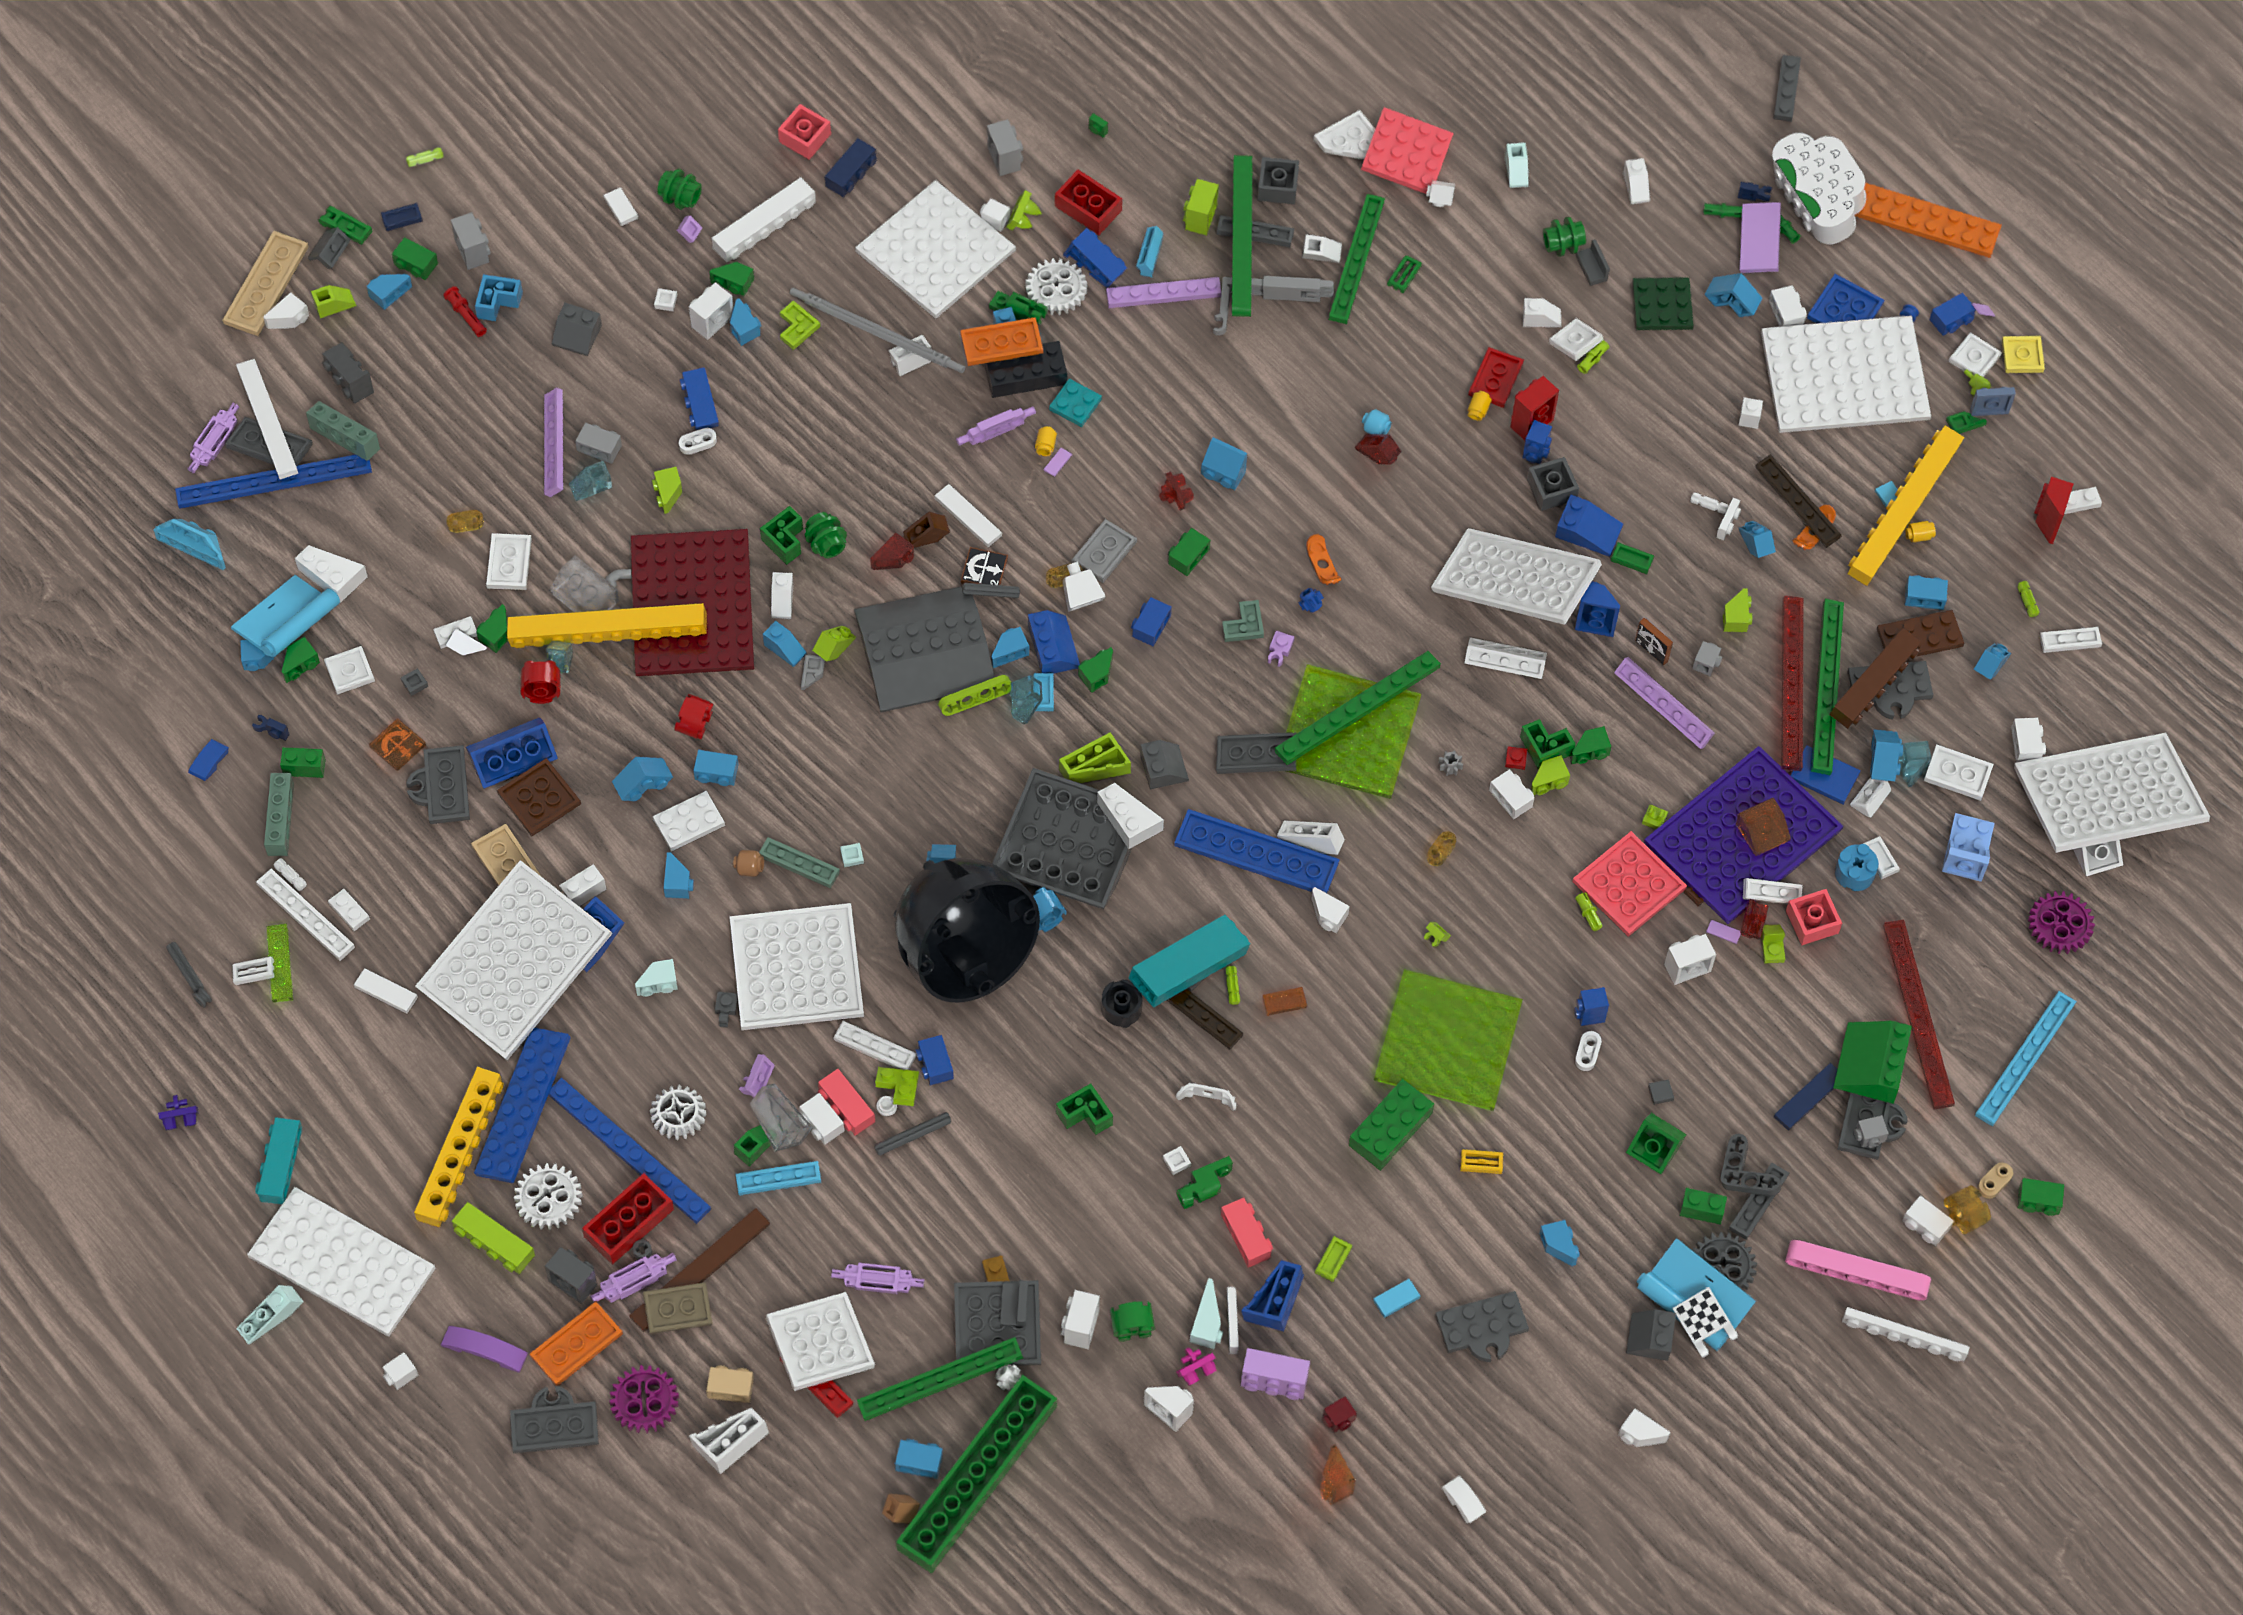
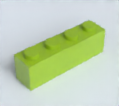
M469 1202L465 1204L452 1220L454 1232L462 1238L464 1236L467 1237L475 1248H482L487 1251L486 1254L492 1260L496 1261L498 1259L510 1272L515 1271L520 1274L535 1256L533 1247Z

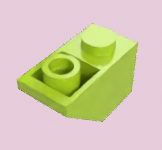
M328 285L311 291L313 302L320 318L356 306L350 289Z
M677 466L654 472L655 479L652 480L654 491L659 493L656 499L658 506L663 507L664 514L669 513L682 494V485Z
M1748 588L1742 589L1725 605L1723 611V632H1747L1749 625H1752V613H1749L1752 600L1751 596H1748Z
M845 626L822 631L812 651L827 662L837 659L856 639V636Z
M1561 755L1542 762L1531 786V791L1534 795H1544L1549 790L1562 789L1569 784L1570 773Z

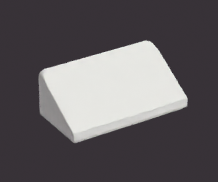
M1870 777L1851 802V807L1871 818L1891 792L1888 781L1875 780Z

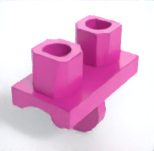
M1188 1347L1185 1349L1186 1356L1181 1358V1362L1185 1364L1190 1361V1364L1179 1369L1176 1373L1178 1377H1183L1188 1386L1199 1381L1195 1369L1201 1367L1205 1376L1217 1371L1213 1362L1215 1356L1211 1353L1197 1360L1196 1357L1202 1354L1200 1349L1193 1352Z

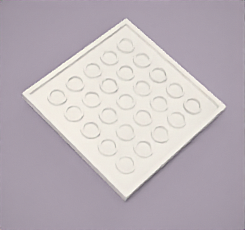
M935 180L856 246L855 249L861 257L936 319L1015 252L1016 246Z
M851 903L730 916L741 1030L864 1017Z

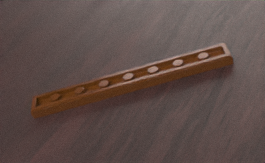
M755 1208L661 1289L702 1283L766 1229L770 1222ZM643 1303L629 1317L645 1332L648 1329Z

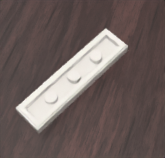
M948 484L935 495V500L987 547L991 546L1002 536V532L951 485Z
M842 1021L834 1036V1041L897 1069L909 1070L916 1058V1053L845 1021Z

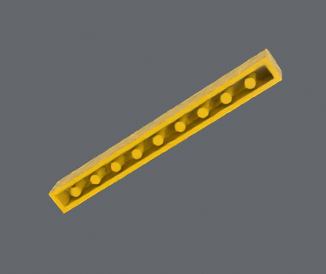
M1944 426L1941 431H1936L1931 439L1934 441L1933 444L1930 445L1928 443L1923 451L1925 456L1923 459L1919 457L1913 466L1916 470L1914 473H1908L1904 480L1906 485L1898 488L1895 496H1897L1896 500L1891 499L1885 508L1888 512L1886 515L1881 514L1876 522L1878 527L1871 529L1867 535V538H1869L1868 542L1865 543L1863 541L1857 551L1860 553L1859 556H1853L1848 566L1851 568L1847 573L1848 575L1868 586L1965 437L1947 426Z
M703 603L508 617L507 638L511 647L523 648L525 646L542 647L551 644L559 646L565 643H600L608 640L658 639L666 636H699L700 634H707V613Z

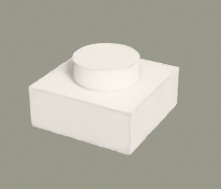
M658 289L654 303L655 309L674 311L677 291Z
M1181 1146L1163 1155V1160L1172 1175L1191 1166V1162Z

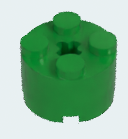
M1142 1301L1118 1305L1119 1309L1114 1311V1307L1110 1309L1113 1335L1118 1337V1341H1128L1131 1339V1336L1139 1335V1338L1152 1336L1151 1332L1155 1330V1323L1150 1302H1147V1306L1143 1305Z

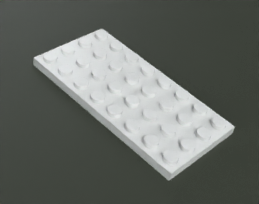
M1468 528L1431 588L1436 593L1565 625L1602 564L1599 559Z
M294 1187L247 1254L250 1259L388 1337L436 1269L435 1265L296 1187Z

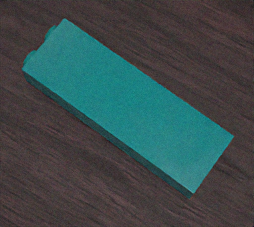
M1225 914L1133 966L1128 979L1154 1008L1246 955L1250 942Z

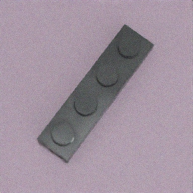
M1782 55L1774 119L1792 122L1801 57Z
M1220 215L1217 235L1233 237V217ZM1252 221V241L1291 248L1294 228Z
M1772 1162L1765 1174L1776 1175L1780 1179L1781 1187L1789 1176V1172ZM1772 1182L1768 1185V1188H1772L1775 1183ZM1751 1193L1730 1225L1729 1230L1747 1240L1776 1195L1767 1196Z

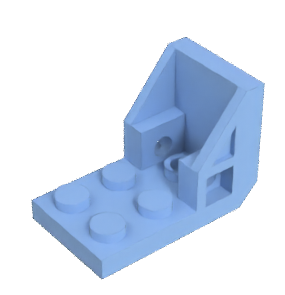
M1955 813L1942 872L1981 882L1990 860L1989 846L1995 823Z

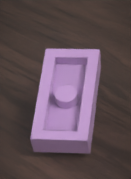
M758 1054L749 1077L746 1076L743 1079L746 1082L745 1087H740L739 1090L744 1095H751L756 1101H760L775 1065L765 1055Z

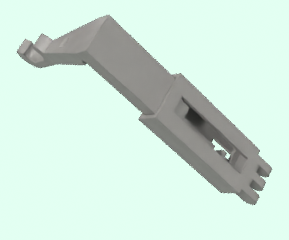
M1264 276V279L1252 278L1251 295L1263 296V299L1320 302V297L1334 296L1333 281L1315 278ZM1223 277L1220 314L1214 315V319L1217 322H1223V326L1213 329V334L1223 335L1227 330L1230 294H1232V277Z

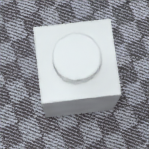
M990 198L988 203L984 204L980 210L981 218L994 229L1001 232L1009 221L1010 208Z
M1743 399L1738 426L1758 429L1763 404L1762 400Z
M404 1352L383 1366L385 1372L383 1378L389 1386L393 1384L397 1390L418 1376L415 1366Z

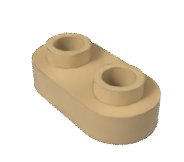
M2006 1163L1996 1164L1980 1180L1978 1185L1979 1194L1987 1199L1994 1198L2011 1181L2013 1176L2011 1166ZM2000 1170H2004L2006 1174H2001ZM1986 1184H1991L1993 1188H1988Z

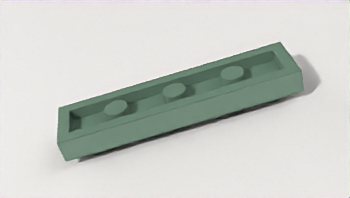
M767 837L759 851L765 860L830 889L840 873L839 868Z

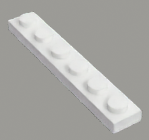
M270 869L256 881L257 885L339 961L355 948L354 944L275 871Z
M1847 1307L1842 1322L1846 1323L1849 1327H1859L1873 1335L1881 1334L1887 1336L1889 1340L1902 1341L1913 1348L1921 1347L1927 1349L1932 1354L1948 1356L1953 1361H1964L1969 1351V1346Z

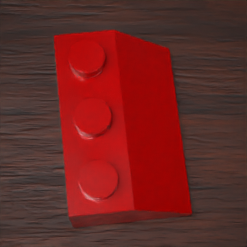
M2054 477L2050 478L2049 483H2044L2034 511L2035 514H2038L2035 522L2050 544L2054 543L2074 484Z

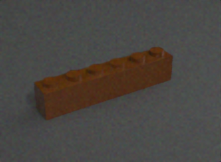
M1902 628L1839 700L1829 715L1847 729L1852 724L1856 726L1863 718L1861 715L1863 711L1868 712L1875 704L1872 701L1875 698L1880 699L1885 693L1884 687L1887 684L1891 686L1897 679L1896 673L1898 671L1902 673L1909 665L1907 663L1909 658L1913 660L1920 652L1918 647L1922 642L1905 628Z

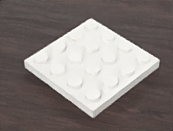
M846 1292L766 1315V1320L794 1391L874 1368L875 1363Z

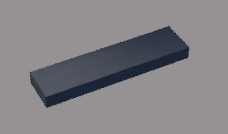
M1832 1063L1828 1064L1774 1114V1118L1789 1131L1834 1089L1837 1068Z

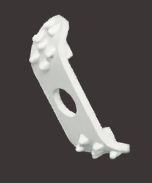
M1188 1083L1184 1087L1182 1086L1176 1095L1177 1100H1181L1184 1097H1193V1095L1222 1100V1104L1229 1105L1232 1111L1236 1110L1235 1097H1232L1229 1090Z

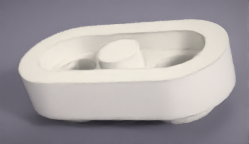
M703 428L685 434L679 439V449L682 453L690 455L711 448L717 442L716 433L710 428Z
M1588 1031L1581 1037L1575 1064L1582 1071H1589L1595 1066L1601 1046V1037L1598 1033ZM1587 1042H1592L1594 1045L1589 1046ZM1582 1060H1587L1589 1063L1584 1064Z

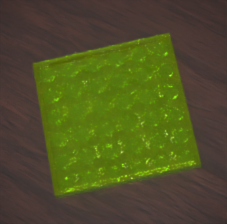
M1307 664L1286 733H1299L1378 682ZM1409 690L1403 691L1298 758L1296 770L1286 772L1392 799L1422 694Z
M1404 969L1374 1080L1396 1086L1404 1079L1421 1093L1494 1111L1523 999Z

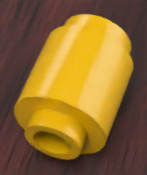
M1483 391L1474 393L1467 410L1468 417L1476 421H1482L1492 401L1488 393Z
M1045 426L1038 430L1035 449L1036 453L1041 456H1050L1054 451L1057 432L1052 427Z
M1923 521L1908 524L1905 534L1906 538L1910 539L1911 543L1931 540V538L1935 537L1936 530L1933 522Z

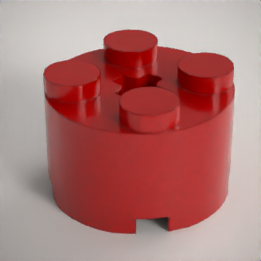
M548 660L546 662L527 661L524 663V667L521 670L520 690L521 696L524 699L527 697L532 703L546 704L552 702L554 697L557 696L558 698L560 696L561 672L556 666V662Z
M688 693L678 715L680 722H676L674 731L702 740L706 730V722L709 723L712 717L714 704Z

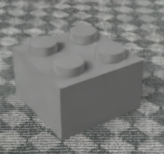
M1008 119L987 125V148L999 176L1021 170V162H1023L1021 151H1023L1022 143L1020 140L1017 141L1015 127L1010 125Z
M472 212L451 219L454 240L467 269L489 263L488 255L491 254L487 245L489 242L486 234H482V226L479 219H475Z

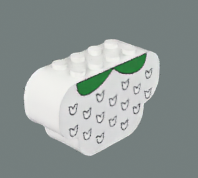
M1794 133L1781 139L1773 149L1775 182L1779 189L1783 188L1785 191L1784 195L1788 203L1792 202L1797 217H1802L1804 220L1803 225L1808 232L1811 231L1813 236L1824 244H1836L1848 238L1856 227L1855 214L1860 212L1865 206L1866 192L1864 190V174L1845 145L1835 137H1821L1814 141L1812 137L1804 133Z

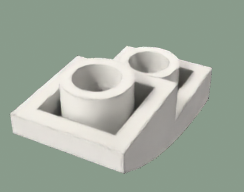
M1460 1476L1442 1486L1452 1506H1457L1466 1524L1471 1523L1486 1513L1477 1496Z

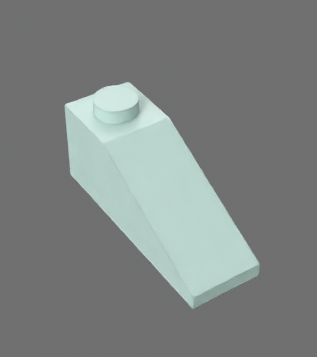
M1208 1278L1190 1335V1343L1214 1349L1216 1343L1220 1344L1223 1331H1220L1221 1321L1213 1279Z

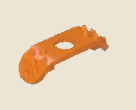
M1828 504L1819 507L1820 511L1833 524L1836 517L1834 508ZM1806 526L1796 538H1793L1792 542L1797 547H1803V550H1810L1819 540L1816 536L1808 533L1810 529Z
M1319 534L1310 536L1306 545L1307 552L1320 582L1326 585L1338 583L1342 579L1336 572L1328 554L1325 539ZM1324 560L1328 563V567L1320 568L1317 562Z

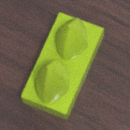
M1025 190L1018 197L1006 228L1012 231L1015 227L1021 229L1031 228L1032 224L1029 218L1023 213L1030 215L1042 214L1036 203L1030 199L1032 193Z

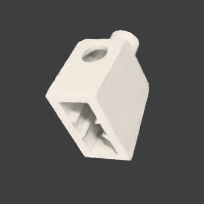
M1078 562L1067 565L1070 576L1063 579V588L1068 612L1104 600L1106 596L1090 569L1081 572Z

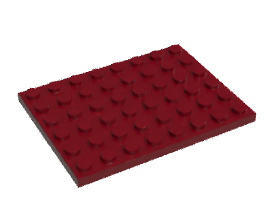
M748 529L631 535L633 608L704 603L707 613V634L634 640L636 676L754 670Z

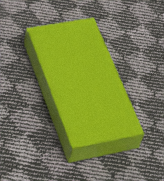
M1334 1236L1318 1264L1315 1274L1334 1282L1353 1245Z

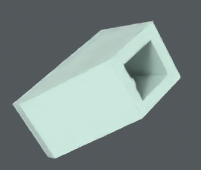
M1525 143L1507 144L1505 162L1509 188L1528 187Z
M673 959L652 962L635 983L637 996H650L653 993L659 992L670 993L678 989Z

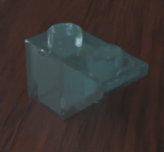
M604 461L585 467L569 483L576 501L612 488L611 476Z
M552 641L546 649L547 660L556 662V666L560 669L561 673H569L573 657L572 643Z
M1031 675L1011 682L1012 717L1022 724L1028 723L1043 700L1042 682Z
M1928 741L1908 742L1903 745L1902 757L1899 756V759L1904 764L1903 779L1907 780L1908 787H1912L1930 764L1931 754Z

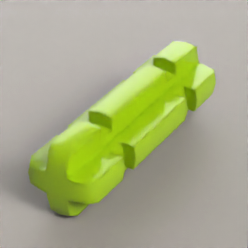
M438 147L434 148L433 151L427 150L417 153L416 156H407L406 161L408 166L412 167L416 166V163L423 164L433 161V158H436V160L443 158V152Z
M2027 581L2019 582L2017 588L2022 593L2021 598L2025 608L2028 609V615L2030 617L2038 616L2040 611L2038 606L2035 605L2036 601L2032 591L2029 589V583Z
M1227 966L1225 972L1229 1004L1237 1005L1240 1003L1236 966Z

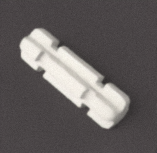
M1693 493L1690 500L1694 504L1699 503L1700 506L1713 511L1718 510L1722 514H1725L1728 509V504L1719 503V501L1706 496L1702 497L1698 493Z
M280 858L274 863L275 869L281 872L298 891L306 887V881L299 877V874L287 865L283 859Z

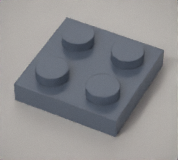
M2000 387L1976 390L1970 407L1971 416L2009 414L2016 394L2015 388Z

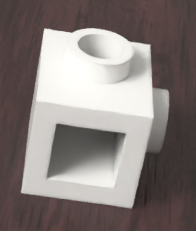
M1433 180L1432 186L1428 185L1426 196L1430 197L1429 202L1437 207L1451 206L1455 184Z

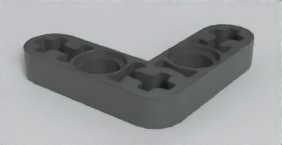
M1735 1134L1730 1137L1721 1173L1723 1188L1729 1191L1767 1196L1777 1195L1781 1190V1182L1776 1175L1743 1171L1748 1152L1747 1138L1742 1134ZM1738 1142H1742V1144L1739 1145V1152H1736L1735 1145H1737ZM1737 1158L1740 1160V1163L1732 1166L1729 1164V1161ZM1730 1177H1733L1734 1180H1732L1731 1183H1728L1727 1180H1729ZM1748 1179H1755L1757 1181L1754 1186H1747L1745 1184ZM1772 1182L1775 1183L1772 1188H1768V1185Z

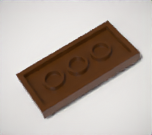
M1953 610L1882 624L1877 627L1884 649L1900 630L1905 628L1922 642L1918 647L1920 652L1916 657L1960 648L1965 643Z

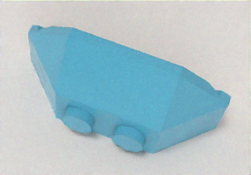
M171 519L154 528L157 540L221 570L226 568L217 536L212 530L202 529L192 521L187 522L183 519Z

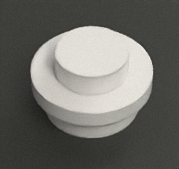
M884 1096L877 1102V1111L883 1116H891L897 1110V1105L893 1104V1098L890 1096Z

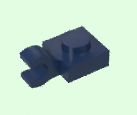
M1741 182L1737 198L1756 202V199L1769 202L1771 195H1766L1765 193H1771L1772 187L1763 186L1759 188V185L1751 182Z
M262 715L257 716L258 721L262 722L261 725L252 724L255 731L262 732L267 730L268 734L274 739L280 738L286 741L290 735L287 725L271 718L266 719Z

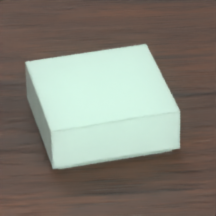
M860 843L840 847L844 867L864 864Z

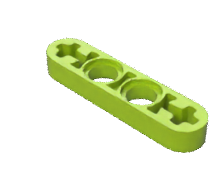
M1000 675L943 697L939 701L938 707L943 715L950 716L1008 694L1012 690L1013 684L1008 676ZM989 689L986 694L980 695L983 690ZM966 696H971L968 701L962 702Z

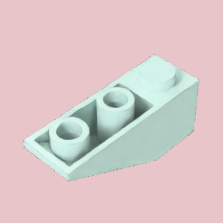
M278 1285L236 1329L245 1341L251 1344L288 1318L303 1303V1300L292 1286Z

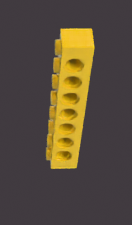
M480 1067L476 1068L414 1214L417 1221L440 1228L442 1222L447 1220L450 1203L453 1204L456 1199V1189L458 1185L463 1183L464 1171L466 1166L469 1167L472 1162L473 1155L471 1154L474 1148L477 1149L479 1146V1136L481 1131L487 1127L489 1112H493L496 1105L495 1098L497 1094L502 1092L504 1083L500 1074ZM482 1091H488L486 1095H479ZM474 1109H481L479 1113H471ZM466 1127H473L469 1132L464 1131ZM459 1145H465V1148L462 1150L456 1149ZM452 1163L458 1164L455 1168H448ZM442 1182H450L449 1185L445 1187L440 1186ZM435 1200H441V1201H442V1202H441L440 1204H438V1205H433V1204H432Z

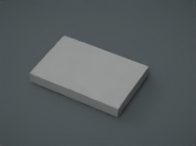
M1105 519L1074 556L1071 563L1078 562L1080 569L1083 571L1090 569L1095 578L1104 583L1137 543V538Z

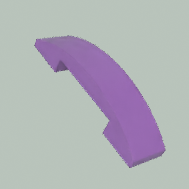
M455 1326L448 1327L441 1343L442 1347L460 1353L465 1351L497 1362L501 1367L520 1373L528 1355L527 1352L492 1336Z

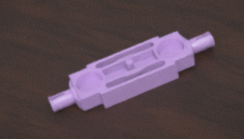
M232 403L228 411L220 410L216 417L213 416L202 431L190 453V458L193 460L188 467L190 472L195 473L199 465L207 467L211 460L216 458L233 433L234 426L237 424V418L234 416L239 409L237 404Z
M1032 406L1025 410L1019 408L1014 411L1010 409L977 423L976 427L969 429L966 435L956 438L959 446L970 442L973 446L992 439L1024 424L1026 417L1036 414L1035 408Z
M673 1252L664 1258L657 1254L648 1259L645 1256L609 1275V1279L600 1283L601 1291L590 1295L593 1302H598L603 1298H606L611 1303L618 1299L622 1300L658 1281V1278L667 1274L666 1265L677 1261Z
M858 1263V1265L848 1264L845 1271L832 1269V1278L844 1279L846 1287H855L856 1290L898 1294V1292L908 1293L911 1286L924 1288V1279L912 1278L911 1271L901 1270L900 1267ZM863 1268L890 1270V1271H895V1272L892 1273V1272H882V1271L864 1270ZM861 1284L872 1285L875 1287L861 1286ZM883 1286H885V1287H893V1289L877 1288V1287H883Z

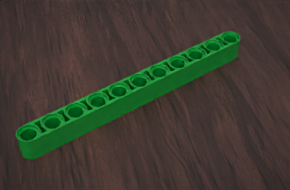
M1234 155L1232 317H1251L1252 155Z

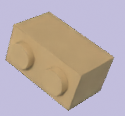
M725 1366L710 1367L707 1397L710 1399L750 1403L754 1381L753 1372L745 1368L731 1370Z

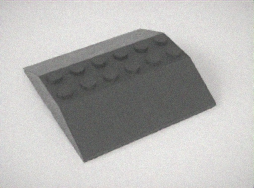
M963 586L854 609L880 712L940 700L947 695L995 678L978 608L973 595L963 594Z
M1033 768L992 864L1004 869L1018 881L1039 888L1045 887L1047 890H1053L1054 893L1104 909L1120 880L1132 848L1128 849L1098 805L1097 792L1100 790Z

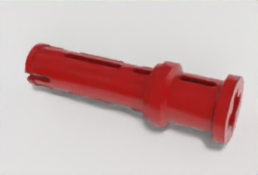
M453 286L447 289L443 295L444 299L452 304V309L455 312L460 313L477 337L483 336L487 329L468 306V300L461 296L458 287Z

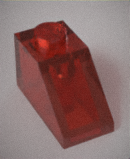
M1365 434L1355 446V449L1377 464L1384 465L1393 464L1402 452L1390 434Z
M895 533L870 558L871 568L873 570L902 568L914 558V545Z

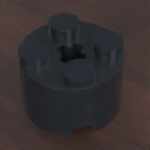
M1124 979L1109 983L1102 993L1101 1010L1103 1017L1112 1025L1123 1028L1130 1027L1141 1016L1142 994L1129 980Z

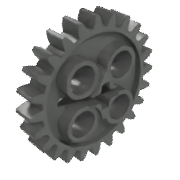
M1720 1232L1717 1238L1714 1233H1711L1710 1240L1704 1236L1703 1243L1697 1242V1248L1692 1249L1696 1254L1739 1288L1748 1290V1283H1753L1754 1278L1752 1276H1756L1757 1271L1753 1268L1757 1267V1262H1753L1756 1255L1749 1254L1752 1247L1745 1248V1240L1739 1243L1738 1235L1731 1239V1233L1724 1237L1723 1233ZM1734 1252L1738 1257L1732 1259L1727 1254ZM1714 1253L1717 1258L1710 1259L1706 1254ZM1720 1263H1724L1726 1268H1722ZM1735 1272L1739 1277L1733 1279L1729 1276V1273Z

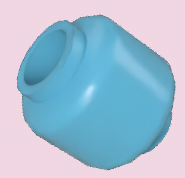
M1376 409L1370 411V413H1365L1362 419L1364 431L1378 438L1383 435L1386 436L1392 424L1389 415Z

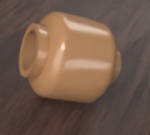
M741 850L738 856L734 857L733 867L737 868V872L741 876L756 877L760 872H763L764 857L758 851Z

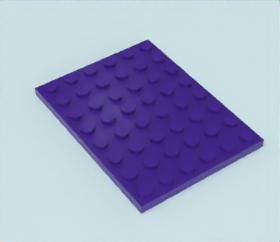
M1758 746L1646 837L1644 843L1677 876L1691 887L1713 911L1729 924L1756 902L1755 900L1743 899L1744 879L1780 882L1843 829V825Z

